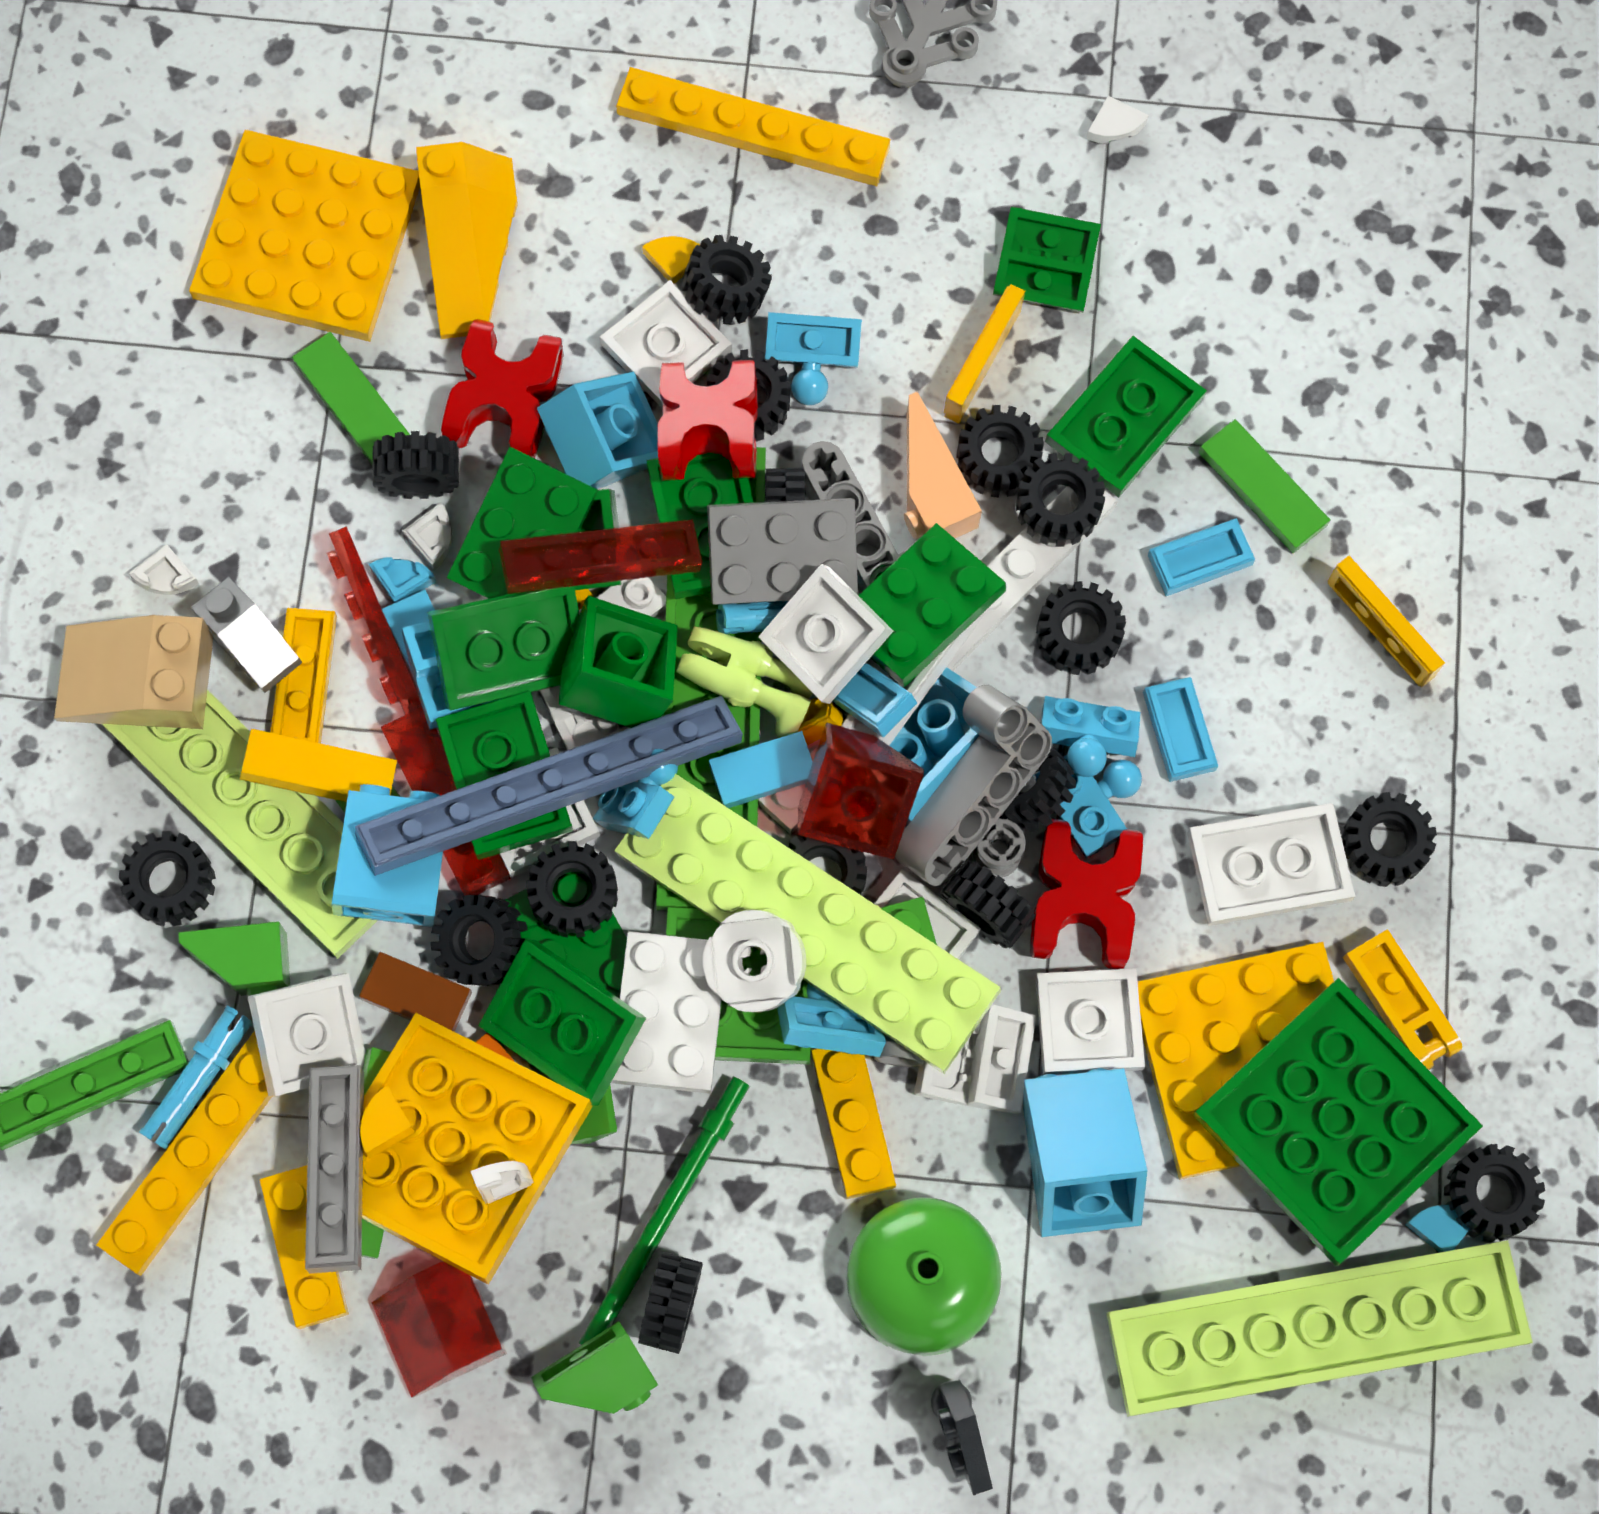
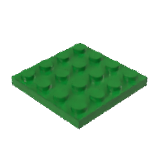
M1339 977L1193 1113L1198 1122L1335 1266L1340 1265L1483 1127Z

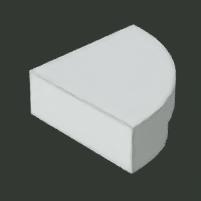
M1108 96L1089 128L1086 139L1106 144L1112 140L1133 137L1144 128L1149 115Z
M439 503L403 530L405 537L433 570L443 563L452 543L450 519L442 503Z
M167 544L129 573L136 584L156 594H178L188 591L199 584L196 577Z
M518 1161L494 1163L471 1171L478 1191L484 1202L488 1204L532 1186L531 1184L534 1183L527 1165Z

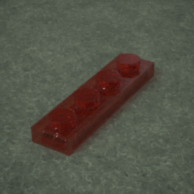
M693 520L500 541L499 547L508 594L699 572L702 565Z
M347 526L329 533L335 550L327 552V556L337 579L347 576L353 591L344 594L354 620L364 618L370 633L361 637L372 663L382 659L388 675L379 678L390 705L400 702L405 716L422 710L417 691Z
M422 707L381 726V730L412 791L432 792L441 796L457 790L442 739L436 728L429 730ZM472 841L443 851L464 896L479 895L511 879L500 854L478 860Z

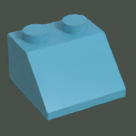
M635 372L573 384L537 407L546 433L552 441L565 474L596 489L606 487L647 469L646 460L658 458V423Z

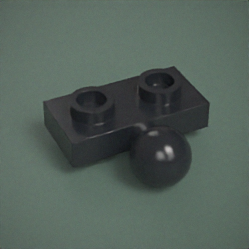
M961 1380L944 1382L934 1390L931 1397V1407L939 1419L946 1440L954 1441V1445L946 1447L956 1478L965 1475L973 1495L991 1490L993 1487L976 1415L972 1408L971 1394L961 1383Z

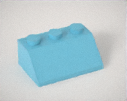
M947 667L878 762L849 748L836 760L838 766L887 817L904 829L979 736L963 718L964 703L969 694L977 687Z

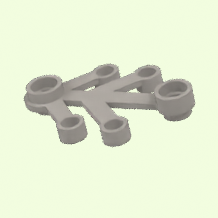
M870 0L869 15L875 23H878L888 47L882 60V70L886 78L897 87L907 88L915 85L924 77L927 67L956 58H972L977 52L979 37L973 29L962 26L975 22L988 23L992 21L996 15L997 0H971L970 4L945 12L943 10L949 0H927L925 6L922 0H902L913 26L906 41L895 20L896 0ZM979 4H986L991 9L988 11H980L976 8V6ZM879 5H887L890 8V10L887 12H880L876 9V7ZM962 27L953 33L951 41L924 48L930 36ZM965 39L970 41L972 45L962 47L957 42ZM908 60L911 61L912 64L908 66L900 65L897 61Z

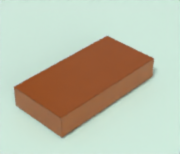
M379 952L359 998L362 1001L410 1021L414 1014L418 1013L455 1032L472 991L465 986Z

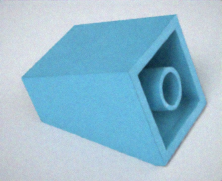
M369 784L360 785V791L349 790L332 897L333 915L433 927L443 851L375 876L355 836V826L440 795L426 791H410L409 798L390 796L389 788Z
M1097 1068L1086 1073L1060 1076L1045 1074L1034 1079H1025L1023 1112L1041 1237L1142 1226L1148 1170L1125 1069L1107 1070Z

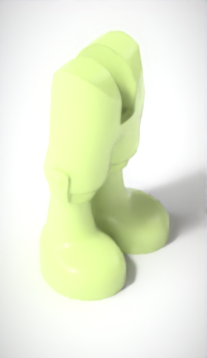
M693 628L688 640L689 647L705 657L716 660L718 663L699 655L683 654L676 672L702 688L724 697L733 706L750 707L753 704H757L766 709L776 719L775 733L778 738L796 733L811 702L809 698L813 694L806 685L780 659L774 658L772 651L760 641L749 642L707 628ZM756 676H767L787 685L792 693L767 686L757 679Z

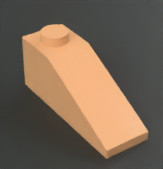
M914 392L909 395L906 413L907 512L904 513V520L914 539L922 537L936 523L952 537L957 538L979 527L982 510L919 393Z

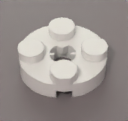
M740 911L728 916L720 924L722 925L716 929L713 937H710L707 941L703 953V969L706 981L714 993L718 994L723 1001L730 1004L733 1008L744 1012L769 1011L781 1006L798 993L806 971V952L803 941L791 922L766 911ZM754 946L760 947V954H766L767 965L761 967V974L757 976L750 975L752 969L747 968L744 970L742 958L750 956L751 947Z

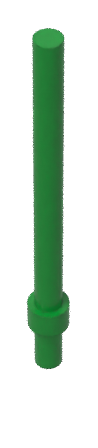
M733 1076L715 1108L706 1111L698 1125L701 1129L700 1134L578 1342L580 1345L613 1325L718 1141L724 1142L734 1123L731 1119L750 1087L744 1081Z

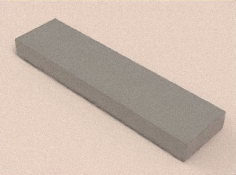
M361 1065L310 1068L305 1269L309 1274L361 1270L363 1145L360 1136V1126L364 1113V1070Z

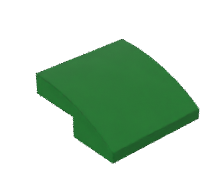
M1011 206L993 295L1001 297L1006 287L1012 284L1025 291L1023 301L1083 313L1101 224Z

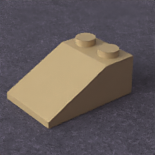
M149 615L66 626L54 719L60 722L203 729L213 646V635L205 620L201 617Z

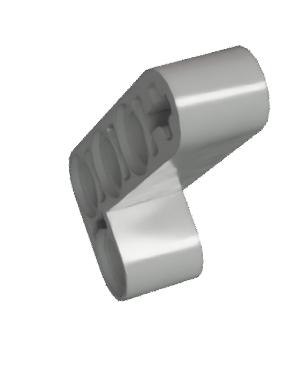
M816 442L805 450L802 458L806 494L810 500L853 498L856 510V546L862 543H869L878 550V552L871 556H862L857 553V584L861 594L906 551L900 554L896 552L839 447L831 442ZM830 470H831V475H830V484H831V486L828 488V479H827V477H826L824 471H830Z
M981 685L975 688L967 697L963 707V718L979 735L978 738L896 841L894 851L897 861L933 886L946 883L957 872L1045 761L1051 750L1052 736L1049 731L1026 707L990 685Z

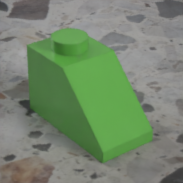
M279 921L178 932L179 943L191 956L239 995H247V1000L248 996L291 986L287 932Z
M619 1321L531 1377L536 1390L544 1400L612 1414L622 1408L625 1411H629L640 1406L650 1397V1390L658 1386V1383Z

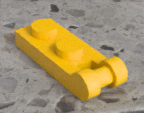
M1388 929L1344 955V961L1389 1030L1428 1070L1433 1068V1061L1441 1056L1451 1057L1462 1050V1043L1457 1033ZM1427 1025L1432 1032L1433 1038L1422 1043L1415 1031Z

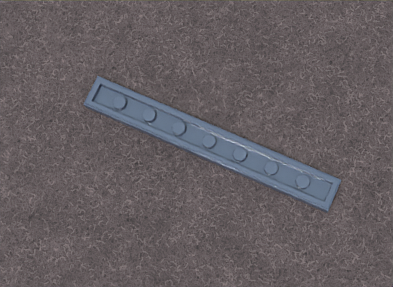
M718 696L355 826V836L376 876L643 779L662 766L668 764L678 766L739 744L742 741L743 733L723 697ZM655 749L665 750L664 752L651 756L653 750Z

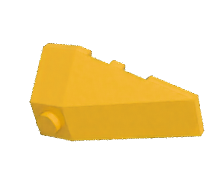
M465 142L416 147L441 339L465 337L473 320L481 319L489 322L491 320L499 286L498 279L503 257L506 256L509 243L508 236L512 218L515 217L518 204L512 158Z

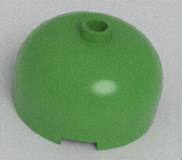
M920 1197L896 1202L878 1212L868 1221L853 1244L848 1261L846 1280L852 1308L863 1327L876 1340L887 1347L889 1346L904 1353L931 1356L943 1354L964 1345L982 1329L997 1304L1002 1273L995 1243L986 1228L976 1217L954 1203L937 1198ZM921 1261L929 1264L935 1263L937 1275L931 1279L923 1278L918 1272V1264Z

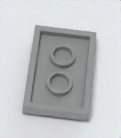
M853 498L707 505L712 604L788 601L821 564L829 566L858 595L855 500Z

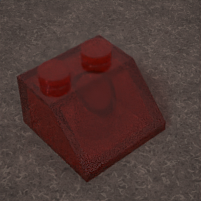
M826 723L798 806V835L894 860L924 775V769L872 734Z
M444 1261L412 1275L371 1302L411 1398L507 1354L475 1278Z

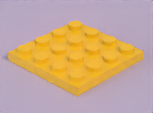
M244 130L189 289L192 299L327 332L331 331V333L370 342L420 189L419 171Z
M1323 942L1138 981L1143 1042L1179 1180L1240 1167L1234 1158L1198 1122L1193 1113L1334 982Z
M415 1013L364 1095L365 1111L370 1100L382 1088L388 1085L415 1133L370 1159L363 1148L362 1219L489 1285L593 1106L590 1099ZM506 1161H518L527 1165L534 1182L531 1184L532 1186L492 1203L484 1202L471 1174L472 1170Z

